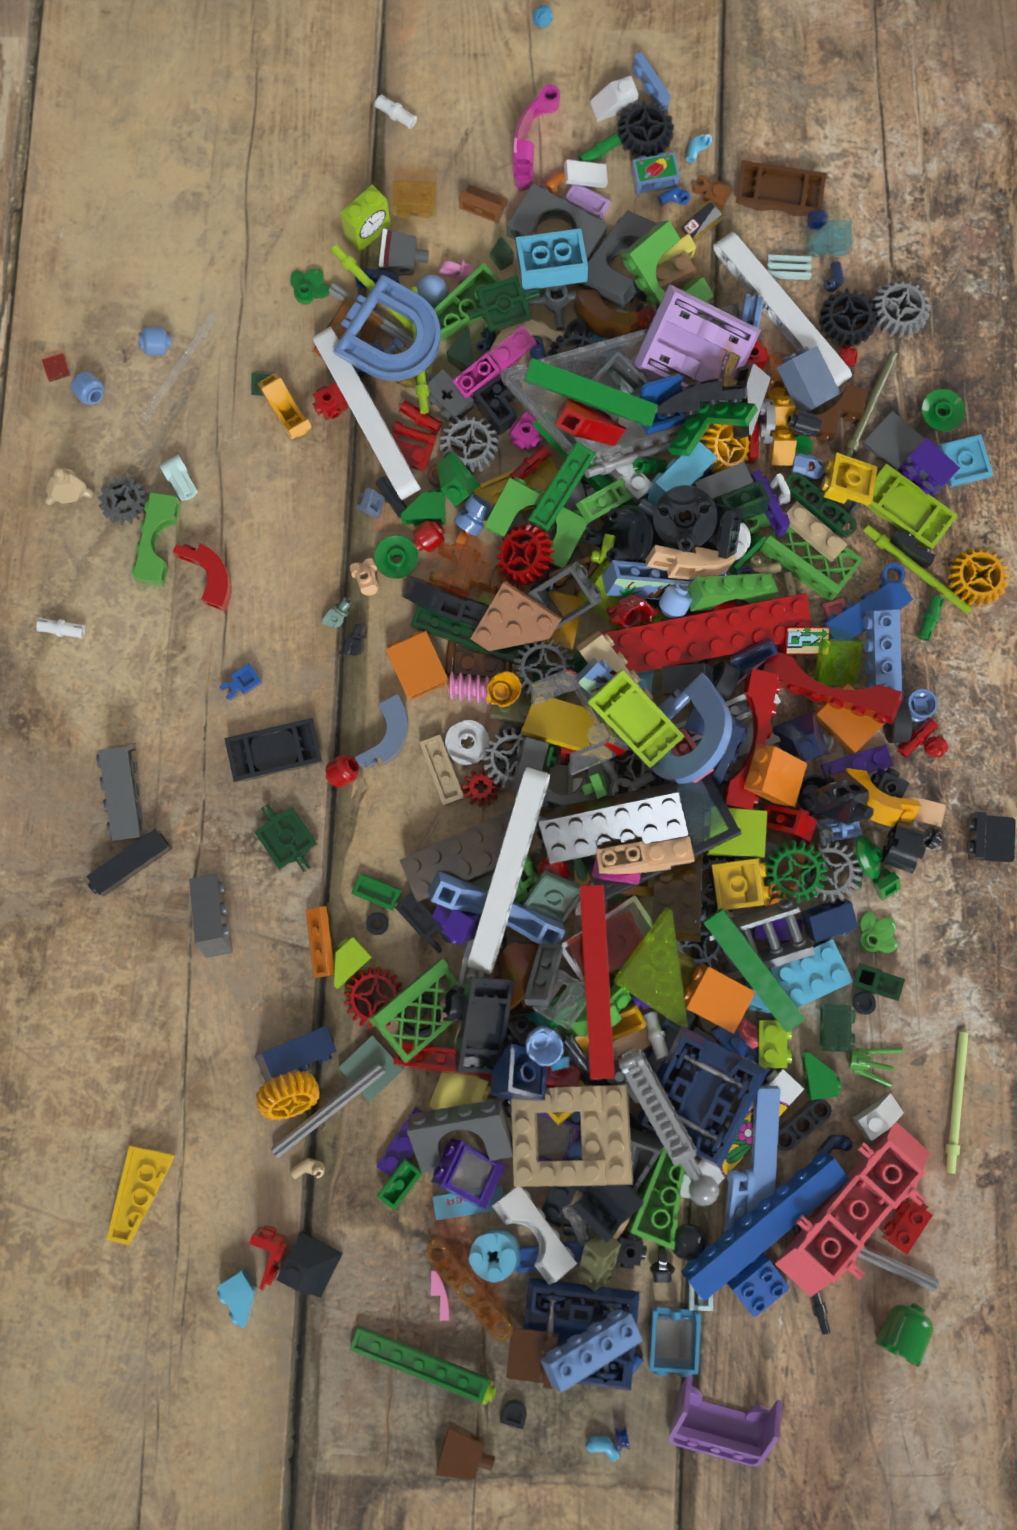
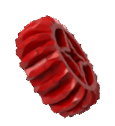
M520 524L519 527L512 526V532L508 531L506 533L507 538L500 539L503 543L502 546L496 547L500 551V554L495 556L500 560L497 564L502 569L500 573L506 576L507 580L514 581L518 585H530L531 582H538V577H545L544 571L550 570L549 562H554L550 558V555L555 553L551 549L554 543L549 540L550 536L548 533L533 524ZM532 538L530 541H526L524 544L521 543L526 539ZM526 565L529 566L525 570L518 571L521 567L524 568Z
M379 966L376 969V973H373L372 967H368L367 975L361 969L359 970L361 978L359 979L356 975H353L351 978L356 983L354 985L352 983L346 984L348 988L352 989L351 992H344V996H350V1000L344 1001V1005H352V1008L346 1012L347 1014L356 1013L352 1017L353 1021H356L359 1017L361 1018L359 1026L362 1027L366 1021H369L368 1019L376 1013L381 1003H388L401 992L397 988L401 987L403 983L398 982L395 984L393 981L398 976L394 974L389 978V969H386L383 975L381 974L382 969ZM374 978L369 992H357L363 982ZM381 979L389 984L393 997L382 993ZM374 991H377L378 995L381 998H386V1000L376 1001L374 1005L371 1003L372 1000L363 997V995L369 996L374 994ZM356 999H361L368 1003L369 1015L364 1014L359 1009ZM369 1021L368 1029H372L373 1025Z

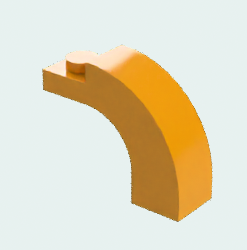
M276 372L257 383L274 414L291 439L301 437L311 429L312 426L308 419L299 410L281 377Z
M845 769L847 773L869 790L870 794L867 805L874 809L870 820L892 827L895 826L897 821L913 822L921 808L919 800L889 796L874 786L867 771Z

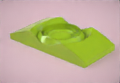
M888 464L876 476L873 499L870 505L867 506L876 516L890 522L900 531L910 533L912 537L917 539V544L931 551L958 516L934 497L925 494L920 487Z
M623 669L587 701L650 768L685 737Z

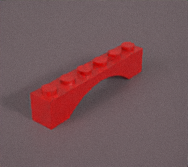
M779 652L777 655L767 659L763 669L766 672L779 674L778 680L781 681V688L786 689L790 694H802L814 702L823 701L829 703L835 709L845 708L851 710V713L860 717L866 715L881 724H886V722L893 724L902 702L901 691L882 685L859 690H842L826 686L808 676L798 666L792 656Z
M751 669L747 672L743 693L752 713L753 738L749 754L743 765L725 783L723 800L726 806L753 810V806H756L759 796L744 789L756 744L766 745V740L770 738L772 733V726L769 724L771 716L774 717L777 704L774 703L775 694L779 693L781 681L778 680L779 674Z

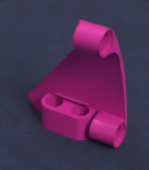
M547 84L542 88L538 96L523 112L516 127L513 175L515 187L522 191L530 189L533 184L534 144L525 140L530 126L536 117L542 114L554 113L560 106V91L551 84Z

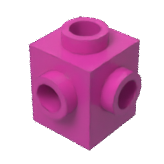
M527 412L520 421L516 420L513 423L510 432L512 444L517 449H524L529 453L532 447L536 448L539 445L542 436L532 425L536 418Z

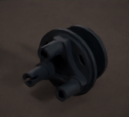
M622 505L618 508H611L602 529L598 531L585 529L583 535L587 536V538H582L584 543L596 544L601 550L604 534L614 535V546L606 553L609 562L616 560L646 563L645 559L655 545L664 546V541L655 530L653 515L647 514L643 509L634 505Z

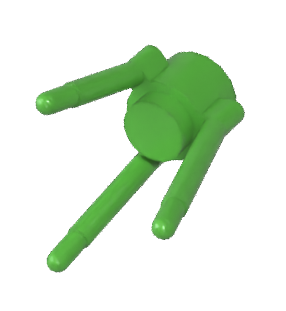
M857 1048V1051L852 1050L850 1053L848 1067L853 1069L855 1074L863 1075L878 1083L892 1087V1083L864 1071V1069L868 1070L869 1066L893 1071L895 1067L870 1061L871 1057L866 1056V1054L903 1053L904 1049Z

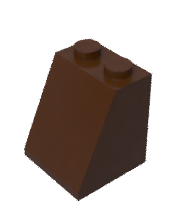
M511 942L498 954L499 979L514 980L509 1015L530 1014L535 1012L534 1007L538 1006L526 1005L524 1001L539 946L538 943L519 944V942ZM557 976L550 1001L562 993Z

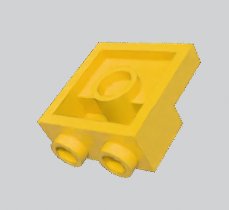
M836 453L832 460L827 461L824 473L828 475L824 478L821 485V490L825 491L824 497L845 504L847 499L869 506L873 499L877 466Z
M761 859L712 865L718 910L722 907L724 910L763 906L767 905V900L771 899L769 886L764 885L763 878L767 877V867L765 863H761Z

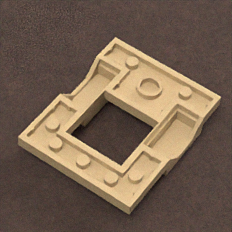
M628 1085L546 1088L545 1101L511 1099L514 1187L633 1184ZM580 1111L582 1160L539 1161L537 1113Z

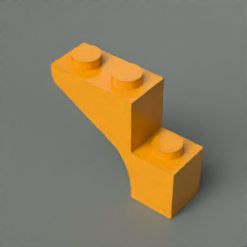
M775 387L773 390H767L765 399H773L770 405H775L776 412L775 430H771L769 436L774 438L772 443L769 444L768 458L772 466L793 465L797 440L793 432L788 430L786 421L788 415L794 412L796 406L788 390L782 387Z
M637 1005L625 1006L619 1012L622 1020L612 1027V1040L614 1041L640 1031L647 1025ZM573 1036L588 1056V1036ZM563 1048V1053L565 1054V1057H570L567 1051Z

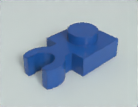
M250 663L230 675L234 680L233 682H225L219 688L222 691L231 688V693L226 698L233 700L237 696L238 691L245 695L263 682Z

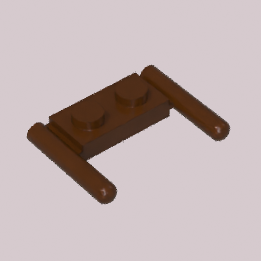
M448 641L446 674L450 675L452 671L456 675L462 673L463 676L471 674L472 677L480 675V677L485 678L489 676V678H492L500 672L508 671L512 673V663L487 654L456 652V643Z

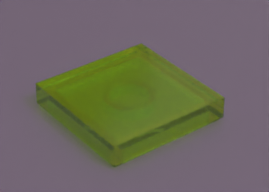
M820 639L814 680L824 685H856L863 641L859 639Z

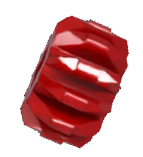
M480 769L479 776L472 770L471 775L473 779L468 776L464 778L470 785H462L463 790L470 791L466 792L463 796L464 798L473 796L469 802L471 805L478 800V807H482V800H485L486 804L490 806L491 801L489 797L494 800L498 798L492 791L498 792L500 787L492 786L494 785L495 778L490 780L487 775L484 776V769ZM478 783H483L484 787H488L487 790H483L484 793H479L478 789H475V786L479 787Z

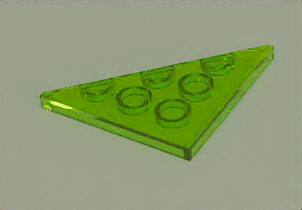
M667 907L616 976L614 982L679 1026L688 1028L673 913Z

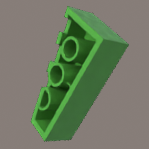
M665 1147L643 1180L638 1192L644 1200V1204L631 1216L626 1228L632 1234L674 1250L675 1230H677L678 1207L681 1202V1185L685 1170L681 1163L676 1166L674 1165Z

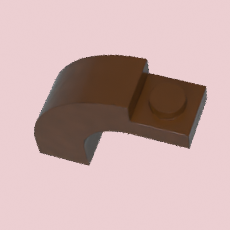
M577 290L573 308L577 318L588 324L590 332L608 340L627 342L628 335H645L650 319L648 312H617L608 308L602 302L598 290Z

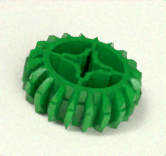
M792 840L791 848H788L787 843L783 842L782 845L785 850L781 851L778 847H775L774 849L778 855L769 854V858L774 862L765 863L766 867L772 868V870L766 872V875L773 878L767 880V884H776L771 890L775 893L780 889V899L785 894H788L787 898L791 899L793 896H796L797 903H801V895H804L805 899L809 901V892L817 896L818 892L814 888L816 886L820 889L824 888V885L819 880L827 881L828 877L822 875L821 872H827L828 867H820L821 864L826 862V859H817L821 851L817 850L812 853L814 849L813 844H810L805 849V841H801L800 847H796V841ZM792 853L804 854L811 858L812 861L799 863L795 860ZM786 856L789 866L785 871L777 875L778 864ZM791 861L794 862L798 869L799 867L803 869L800 871L801 882L798 877H795V874L793 876L790 874L793 871ZM816 868L813 881L806 886L804 882L805 874L811 871V869ZM794 880L800 889L787 888L781 881Z

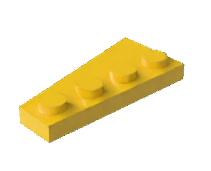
M129 1145L107 1241L125 1245L132 1243L176 1154Z

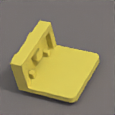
M442 1072L430 1101V1107L438 1110L481 1102V1099L486 1101L491 1087L487 1086L488 1080L482 1077Z

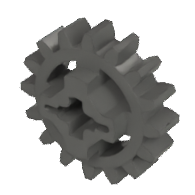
M123 476L121 481L114 477V483L112 484L107 481L108 488L100 489L104 495L98 496L100 502H103L99 505V508L104 510V516L106 518L110 517L109 519L113 523L118 519L120 525H123L125 520L132 524V518L134 517L139 520L138 513H145L142 506L145 505L146 499L144 498L147 496V493L142 490V485L140 483L136 484L134 478H131L128 482L126 476ZM134 491L137 496V501H134L133 497L135 496ZM110 500H112V502H113L112 505H111L112 510H111L110 505H109V501H110Z

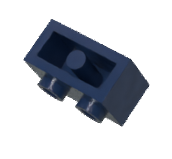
M838 898L836 903L829 901L801 911L807 936L809 935L810 939L816 943L827 942L831 937L837 935H847L851 933V930L858 928L852 902L846 898L844 901Z

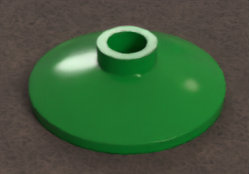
M947 389L935 390L928 394L921 407V414L925 423L930 428L940 432H948L957 428L964 420L966 412L965 404L961 397ZM938 411H943L944 416L939 415Z
M398 535L382 540L374 554L377 569L381 574L391 579H402L410 575L417 567L419 559L414 543L408 538ZM396 556L401 558V561L398 563L393 561V558Z
M860 835L855 841L858 862L863 872L869 878L876 879L881 874L882 851L879 847L875 846L868 836Z

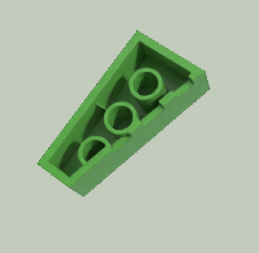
M484 263L434 308L440 324L441 342L483 319L480 316L469 320L467 314L468 310L479 308V301L475 291L477 288L501 281Z

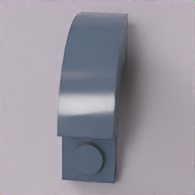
M398 694L378 704L386 719V734L378 745L355 757L361 768L365 766L367 769L376 765L379 758L386 765L395 759L403 749L408 736L409 722L405 707Z

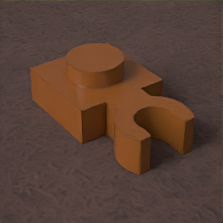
M699 175L697 182L701 183L702 186L694 184L692 192L698 195L704 194L703 201L711 202L715 207L722 210L733 188L716 179L709 183L705 176Z

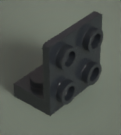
M715 504L717 510L715 530L711 537L699 547L719 551V558L727 559L737 553L743 509Z

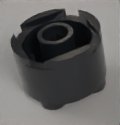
M897 821L887 835L889 839L887 845L883 846V859L881 862L913 874L916 869L917 858L922 859L926 846L922 844H924L927 838L928 831Z

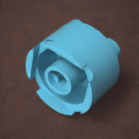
M491 1229L483 1233L474 1241L470 1250L469 1263L474 1272L480 1278L490 1282H498L507 1278L517 1268L521 1260L519 1241L510 1231L505 1229ZM495 1250L499 1253L496 1259L493 1257Z

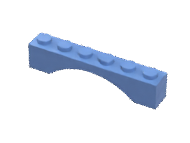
M437 871L428 889L432 902L452 910L468 911L479 915L483 913L489 892L441 871ZM513 901L506 926L518 931L538 944L560 943L566 932L562 922L523 907V904Z

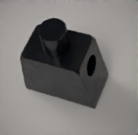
M846 771L829 774L826 785L848 779L850 784L839 788L841 795L853 793L855 798L847 800L844 804L820 814L845 824L858 822L863 819L869 820L874 813V809L867 805L870 794L869 790Z

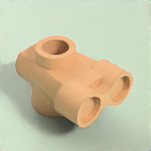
M367 558L362 563L351 564V575L353 578H356L361 593L367 596L377 593L379 585L375 577L377 567L374 559Z

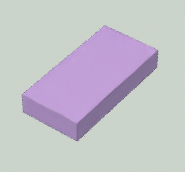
M572 184L565 196L568 203L575 207H582L588 214L602 219L611 205L609 199L581 185Z

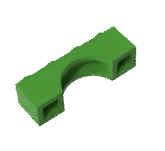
M150 493V498L145 502L146 517L141 522V542L138 541L136 546L137 562H134L132 566L133 578L140 584L165 587L169 566L163 559L157 556L155 544L157 537L165 528L176 525L178 522L181 502L176 496Z
M771 573L696 577L688 586V592L692 596V602L689 606L691 611L711 610L723 602L734 599H743L746 604L770 600L778 593Z

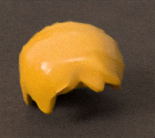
M508 671L500 672L493 676L486 686V701L494 705L497 704L499 707H507L513 704L519 698L522 689L519 678L514 673Z

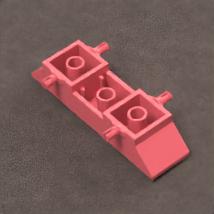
M897 1122L881 1134L871 1148L865 1142L858 1146L857 1150L864 1156L847 1175L850 1180L835 1191L809 1221L804 1215L799 1217L801 1220L797 1219L796 1223L803 1229L774 1262L809 1297H812L831 1282L835 1283L841 1274L847 1271L853 1274L857 1280H860L862 1278L860 1275L864 1276L865 1272L855 1264L857 1255L865 1247L863 1245L864 1242L892 1208L896 1209L908 1197L915 1201L918 1206L925 1202L926 1198L915 1189L918 1181L926 1173L923 1170L930 1152Z

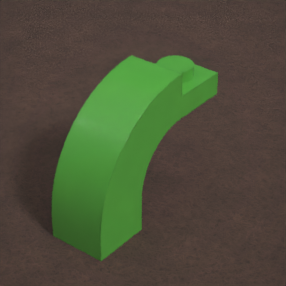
M620 981L610 988L612 1027L622 1020L619 1012L632 1000L625 985ZM586 1005L580 1007L557 1025L556 1028L566 1034L572 1033L573 1036H588Z

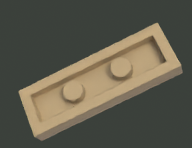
M798 501L786 513L790 520L789 526L831 563L848 545Z
M441 735L419 742L443 806L463 799L462 790Z

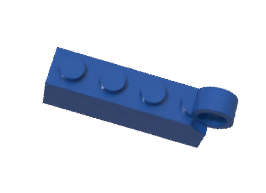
M890 563L881 571V584L878 591L874 593L872 590L868 591L860 597L862 601L854 604V602H851L842 608L843 613L836 616L834 613L823 620L825 624L822 627L830 628L829 643L831 646L834 645L840 648L866 631L863 626L865 611L901 609L914 600L902 583L905 578V570L900 564ZM887 570L896 571L898 581L889 580L886 574Z

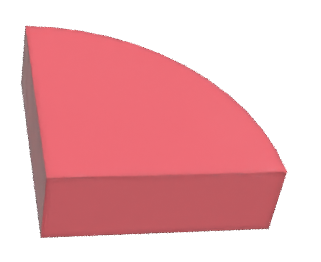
M742 1018L737 1029L746 1044L754 1049L759 1046L758 1027Z

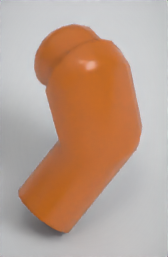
M565 172L554 173L546 181L545 187H547L550 193L556 194L558 192L557 185L565 183Z

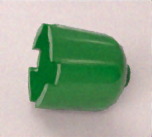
M912 1303L911 1306L898 1304L890 1311L875 1343L894 1355L898 1353L907 1362L920 1367L933 1334V1323L924 1314L925 1309L915 1303Z

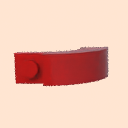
M199 543L197 551L196 548L188 544H183V546L175 544L173 554L178 559L198 565L205 569L207 573V585L201 598L203 603L226 612L231 600L232 582L222 560L213 550Z

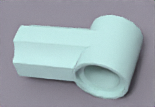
M178 454L159 464L168 482H171L181 501L190 500L195 497L198 491L187 474L188 470Z

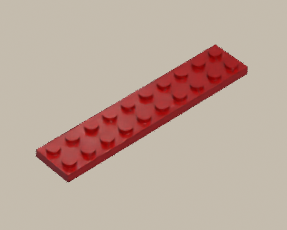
M800 593L602 632L601 634L604 636L607 633L615 644L612 646V649L616 654L621 652L628 662L625 665L628 671L634 670L635 673L738 653L766 639H771L774 645L785 643L786 627L812 626L807 593ZM611 670L609 672L613 676L617 674V672L614 670Z

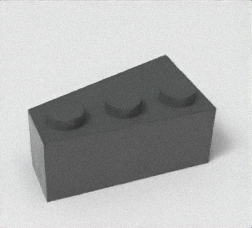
M217 874L190 878L189 884L196 945L206 958L233 953L230 927L227 919L228 907L224 901V894H226L224 881H220Z
M630 1127L633 1184L629 1185L637 1192L664 1149V1145L659 1136Z

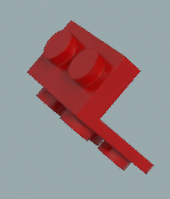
M268 1225L259 1227L252 1234L249 1245L271 1252L259 1286L260 1290H264L267 1285L271 1286L272 1282L275 1281L279 1271L276 1263H279L280 1259L283 1258L287 1248V1244L284 1243L286 1236L277 1233L276 1228Z

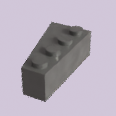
M136 743L108 746L98 750L99 754L96 756L98 768H101L102 771L100 787L105 791L106 799L103 800V807L109 817V822H107L108 835L112 836V841L141 837L144 834L142 805L137 803L136 800L140 797V784L134 779L138 771V763L132 757V751H136Z

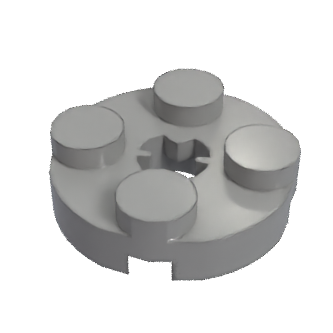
M773 399L763 400L761 411L758 415L759 442L761 444H771L774 438L769 437L770 431L775 430L776 423L775 405H770Z

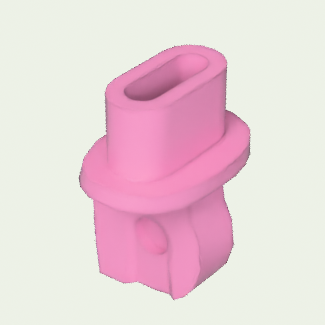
M463 259L460 264L447 261L439 267V273L454 276L457 282L465 280L473 272V265L465 263Z

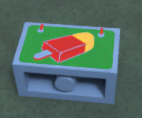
M664 152L652 157L641 156L632 161L631 174L636 194L678 187L680 174L675 152Z

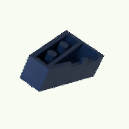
M324 1026L267 1050L255 1058L264 1081L268 1082L271 1078L279 1077L280 1074L285 1075L296 1069L299 1072H303L311 1068L309 1063L318 1060L319 1064L332 1059L331 1054L337 1052L327 1026Z

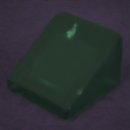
M503 237L498 238L489 256L498 269L503 271L514 263V252Z
M253 371L251 373V395L264 396L257 383L275 372Z

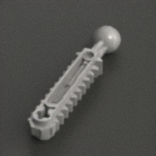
M632 1047L623 1051L621 1054L622 1058L618 1059L619 1066L675 1166L681 1163L691 1181L689 1184L691 1199L696 1204L702 1206L711 1205L719 1196L718 1184L712 1177L703 1175L694 1159L697 1149L641 1049L634 1051Z

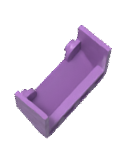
M687 1375L678 1392L669 1430V1442L682 1448L743 1465L760 1466L779 1439L782 1401L776 1400L771 1410L762 1405H755L747 1413L702 1401V1393L696 1387L691 1386L692 1376Z

